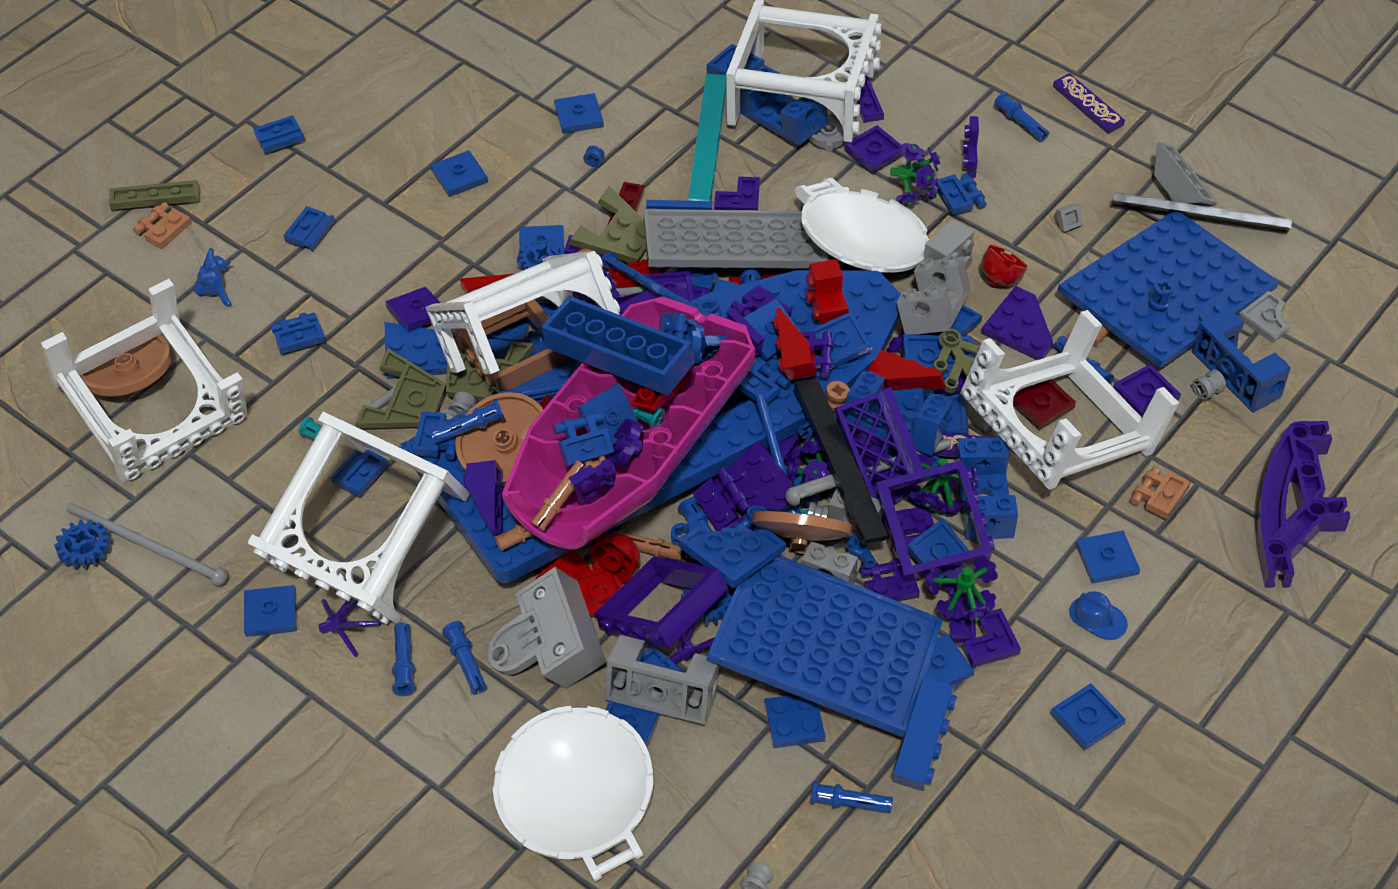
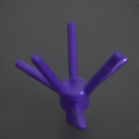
M353 598L349 602L345 601L336 614H333L327 601L322 599L321 602L328 617L326 622L319 624V631L321 633L328 631L338 632L353 656L357 657L358 652L343 630L346 627L378 626L380 621H347L346 616L358 603L355 600L351 604L354 600Z
M695 622L685 632V635L679 638L680 644L676 647L678 651L671 655L669 659L675 665L683 659L688 661L690 658H693L695 653L697 654V651L711 647L715 637L694 645L690 641V637L696 625Z

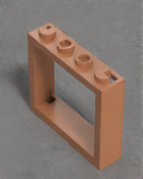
M533 299L480 322L487 335L527 316L543 335L541 327L550 317ZM455 328L457 334L455 341L458 343L459 349L465 351L468 361L475 363L479 375H484L490 388L494 387L497 392L513 389L574 359L551 349H546L500 372L484 374L466 328Z

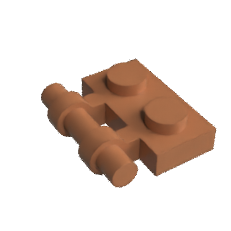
M163 202L160 206L156 205L146 218L142 217L133 228V231L137 235L145 231V240L163 249L191 225L192 222L189 216L176 209L166 213L170 207L166 202ZM157 219L160 220V221H159L158 223H156L155 225L152 224V223L155 222Z
M1154 466L1151 471L1146 472L1142 484L1134 489L1130 501L1133 505L1137 506L1141 501L1146 500L1148 502L1145 509L1168 519L1188 490L1191 482L1170 471L1163 477L1160 475L1161 469ZM1151 486H1157L1155 492L1150 490Z

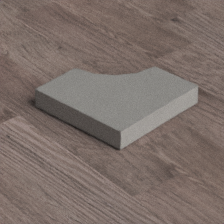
M1269 290L1238 315L1246 325L1273 344L1288 333L1289 326L1283 321L1281 316L1286 302Z

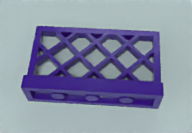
M891 387L834 409L852 456L871 497H878L877 492H874L871 485L873 476L887 480L891 479L895 468L904 471L905 475L924 470ZM876 400L879 407L876 416L864 410L867 402ZM852 409L859 413L854 424L845 419L844 410ZM862 415L874 420L870 431L858 426ZM878 422L887 427L888 433L886 438L873 433ZM855 430L868 435L864 446L854 442L853 435ZM871 437L883 443L879 454L867 449ZM886 445L895 448L897 456L894 461L882 456ZM864 453L877 458L872 469L863 465L862 458ZM880 460L892 465L888 477L876 472Z

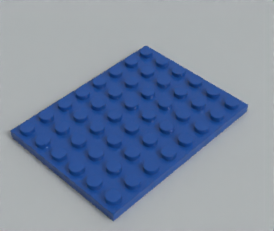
M1171 212L1060 283L1057 291L1083 311L1088 310L1104 327L1156 366L1162 368L1194 346L1200 322L1227 308H1230L1238 315L1268 290L1270 292L1275 290L1279 281L1183 213ZM1157 280H1168L1175 287L1174 292L1169 297L1170 305L1165 310H1157L1149 303L1150 297L1155 291L1153 289L1154 283Z
M778 555L737 585L706 660L904 737L943 619Z

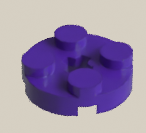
M625 419L613 436L617 438L615 446H613L614 452L607 454V460L612 462L615 467L625 470L631 456L639 453L642 447V441L639 440L643 424L632 419Z

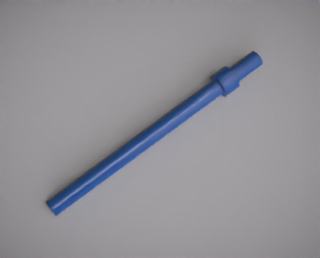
M756 395L755 399L771 455L787 475L765 395ZM791 505L785 511L801 514L799 505Z

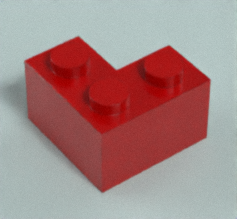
M837 259L809 264V274H806L808 290H805V297L807 303L812 305L811 310L814 321L817 320L820 326L849 313V307L842 292L843 274Z

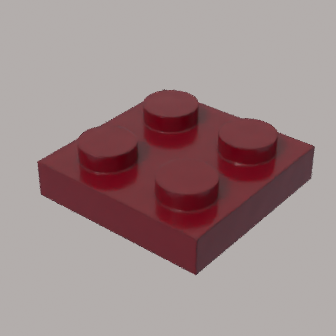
M1050 379L1019 390L1014 395L1013 405L1034 425L1041 429L1074 409L1076 401Z

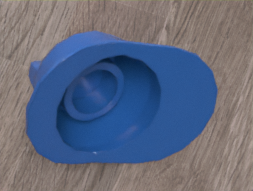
M1097 591L1082 593L1079 598L1072 602L1069 608L1070 617L1073 622L1100 638L1106 640L1118 639L1127 630L1128 623L1124 613L1112 605L1108 597L1103 593Z

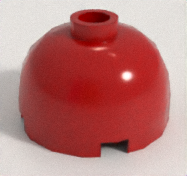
M990 244L983 255L981 263L983 272L988 277L986 280L996 287L999 284L1010 286L1018 282L1026 272L1027 265L1013 253L1009 255L1004 252V248Z
M620 533L605 535L592 546L589 553V558L592 556L593 560L591 565L593 570L601 569L611 575L614 574L621 583L627 582L636 573L640 564V551L637 544L630 537Z

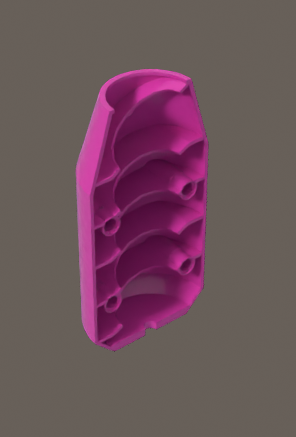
M666 297L629 305L621 316L659 330L658 325L661 312L686 314L687 319H694L698 325L704 327V336H727V340H721L719 351L711 359L701 364L693 365L690 368L678 394L659 407L665 410L664 417L659 425L651 428L650 424L640 419L637 420L643 424L639 440L642 441V447L637 455L633 454L625 470L615 467L617 475L614 486L611 489L606 486L602 489L603 494L599 495L597 500L592 503H585L582 506L573 491L561 506L562 511L559 514L556 513L545 530L542 531L530 521L533 520L543 507L545 498L549 499L573 466L565 467L558 442L567 438L564 433L555 435L553 425L559 424L561 420L567 418L571 420L580 418L581 415L577 406L614 384L621 385L631 406L633 398L641 387L637 383L582 362L528 428L502 492L503 500L512 515L527 530L543 541L564 549H578L649 503L751 370L755 359V348L746 325L711 313L708 316H704L697 308ZM585 427L575 429L577 436L587 434ZM599 457L590 460L595 461L598 460Z

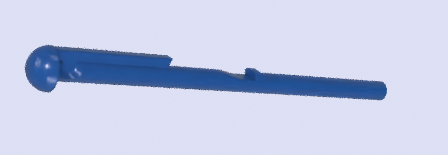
M607 252L603 255L602 263L605 268L610 269L614 267L662 297L697 308L704 316L710 314L617 260L615 253Z

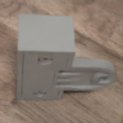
M556 567L515 593L522 614L501 627L492 637L488 648V660L491 666L505 675H514L538 661L542 675L564 688L571 686L606 663L578 581ZM505 650L504 657L498 661L500 653Z

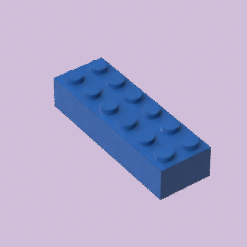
M571 296L567 297L541 327L546 348L667 396L695 364L691 342Z

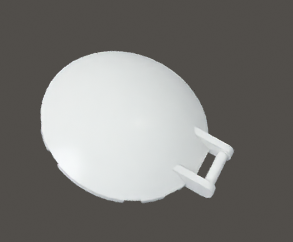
M826 178L820 183L809 186L801 185L796 187L795 194L797 198L805 204L802 208L801 220L806 233L822 250L836 259L861 269L879 272L910 270L926 259L924 258L925 243L930 240L927 237L928 230L912 211L897 201L891 199L888 202L879 198V193L861 189L860 192L849 191L848 187H842L833 178Z
M565 706L537 715L512 735V740L508 743L505 750L501 751L496 763L493 796L501 821L519 843L546 857L556 859L582 858L595 882L602 879L601 875L633 858L637 860L644 856L632 831L641 821L650 803L653 790V767L644 741L630 724L600 708L587 706V708H572L571 706ZM624 841L627 842L629 848L598 865L593 861L592 858Z

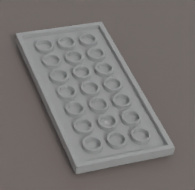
M643 209L648 267L798 269L809 268V264L827 261L829 258L827 252L822 250L806 233L801 220L802 211Z

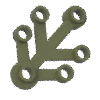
M950 329V331L942 332L939 336V344L942 350L939 358L934 361L933 368L938 369L943 375L948 367L946 361L952 352L956 360L949 377L945 379L946 387L944 390L948 393H954L959 384L958 378L961 371L964 372L967 378L981 345L978 346L962 340L957 330ZM962 350L973 353L974 358L964 355Z

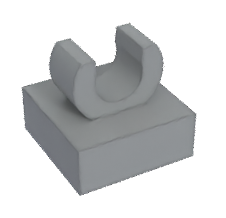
M1072 203L1056 209V221L1059 222L1061 231L1065 232L1083 225L1080 204Z

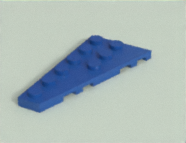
M384 322L385 353L387 348L431 375L447 374V361L434 329L419 327L407 331L402 324ZM487 338L494 357L505 360L512 342ZM386 373L387 379L400 378L399 376Z

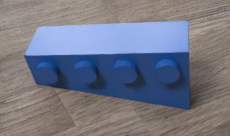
M923 677L893 773L894 783L921 791L925 790L926 784L932 783L935 773L932 765L934 759L939 760L943 744H940L942 735L947 734L950 723L948 716L950 711L954 710L957 696L953 695V685Z

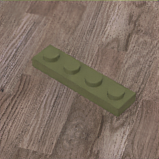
M197 180L110 188L109 193L111 210L161 205L163 202L167 204L199 202V185Z

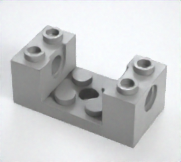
M947 256L938 260H933L932 258L924 259L919 262L914 271L919 291L913 288L907 289L902 292L897 301L905 334L950 331L971 290L963 257Z
M837 486L829 503L828 518L852 524L851 536H858L860 538ZM871 497L882 521L883 512L879 499ZM849 537L818 541V543L811 541L802 558L803 565L852 584L855 583L860 573V568L863 566L861 559L850 552L839 553L835 551L837 548L847 549L846 544ZM873 543L866 544L869 550L871 549Z
M620 635L607 661L605 700L705 725L716 699L719 665L706 660L707 656L696 653L686 673L643 663L641 658L644 653L645 641ZM654 687L661 689L663 692L655 691Z

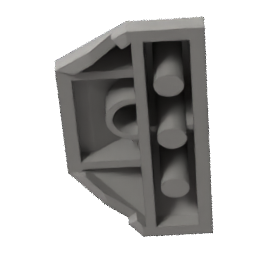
M1159 142L1156 149L1154 176L1160 182L1159 186L1170 195V201L1201 206H1215L1218 202L1184 158L1177 152L1176 148L1173 145Z

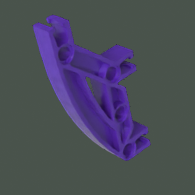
M1297 421L1291 423L1282 435L1271 457L1259 496L1256 518L1257 550L1265 588L1275 587L1276 571L1281 572L1283 578L1282 587L1290 588L1295 574L1292 559L1319 532L1346 531L1351 517L1349 511L1344 513L1347 507L1346 497H1323L1326 488L1318 455L1327 454L1332 442L1331 434H1327V431H1329L1328 421ZM1291 482L1297 511L1287 520L1286 501L1289 483Z

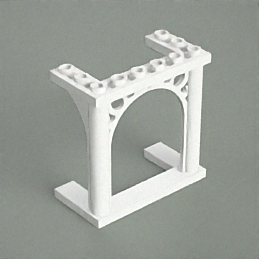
M755 0L726 73L727 125L735 126L740 115V88L805 97L823 104L839 119L844 131L843 141L852 142L854 134H858L860 122L856 121L860 114V105L857 104V100L860 99L861 87H864L865 75L873 78L875 70H879L880 57H877V53L880 52L881 41L878 40V36L881 35L882 23H879V14L871 13L868 20L764 6V0ZM764 22L826 31L840 38L849 50L847 61L839 69L817 77H798L744 69L750 52L759 58L762 57L764 51ZM836 77H844L847 79V82H839L836 80Z
M595 251L549 256L542 259L543 263L448 302L436 303L425 307L450 371L458 373L466 369L450 329L466 328L483 373H495L499 371V367L480 321L540 296L548 299L559 308L568 296L573 297L572 293L574 291L589 297L598 307L619 315L620 307L610 292L612 289L611 283L604 276L602 271L603 263L600 256Z
M170 279L148 289L153 316L74 356L71 355L68 340L63 332L41 342L51 382L56 388L59 386L62 388L113 462L116 475L121 483L134 480L139 474L148 469L158 467L161 462L169 458L177 457L182 451L191 446L199 445L204 439L221 433L225 428L232 424L240 423L248 416L243 379L238 372L223 379L215 371L180 322L175 289ZM163 334L196 381L198 397L195 407L181 424L162 433L136 434L131 429L124 430L110 420L80 375ZM209 395V400H203L204 396ZM212 407L216 411L209 415H204L200 412V409ZM139 441L146 443V448L138 451L137 442Z
M1088 310L1080 313L1062 353L1020 366L1000 369L999 366L1005 353L991 338L983 340L960 392L1049 490L1056 488L1060 478L1139 451L1145 456L1152 455L1179 405V402L1162 387L1156 390L1143 417H1141L1086 361L1102 327V324ZM1067 374L1124 435L1088 447L1076 448L1082 434L1067 419H1063L1058 422L1050 441H1044L1030 432L1018 419L1013 407L1014 395L1027 386Z
M322 412L318 421L323 426L260 536L257 537L252 534L247 543L255 548L254 554L263 558L264 561L270 563L274 568L284 573L288 569L305 580L311 577L316 580L315 584L324 590L329 591L331 587L337 590L336 595L348 602L351 598L357 600V606L366 610L365 612L374 616L378 621L386 625L389 621L397 624L402 616L394 609V586L403 560L442 490L466 502L470 493L447 470L330 414ZM340 441L362 453L365 452L366 448H369L424 474L384 544L371 555L353 562H334L319 556L308 544L302 526V516L306 500ZM294 521L296 524L295 528L287 529V527L291 528V523ZM298 536L299 541L295 546L291 548L283 547V542L287 537ZM300 549H305L306 554L303 556L297 552ZM324 561V565L319 567V563ZM370 562H376L375 565L371 567L373 569L371 573V570L368 567V565ZM358 567L364 571V580L360 584L354 583L352 577L354 569ZM339 570H346V581L343 575L340 573L338 575Z

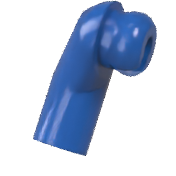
M850 536L846 544L848 552L861 559L866 568H873L876 565V560L866 544L863 545L858 536Z

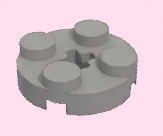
M835 114L828 116L829 123L808 138L814 145L827 152L833 151L835 148L846 143L843 141L844 131Z

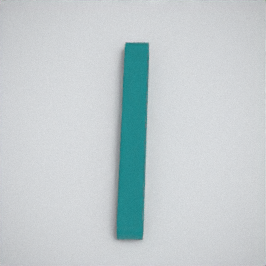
M706 73L688 201H712L727 90L726 74Z

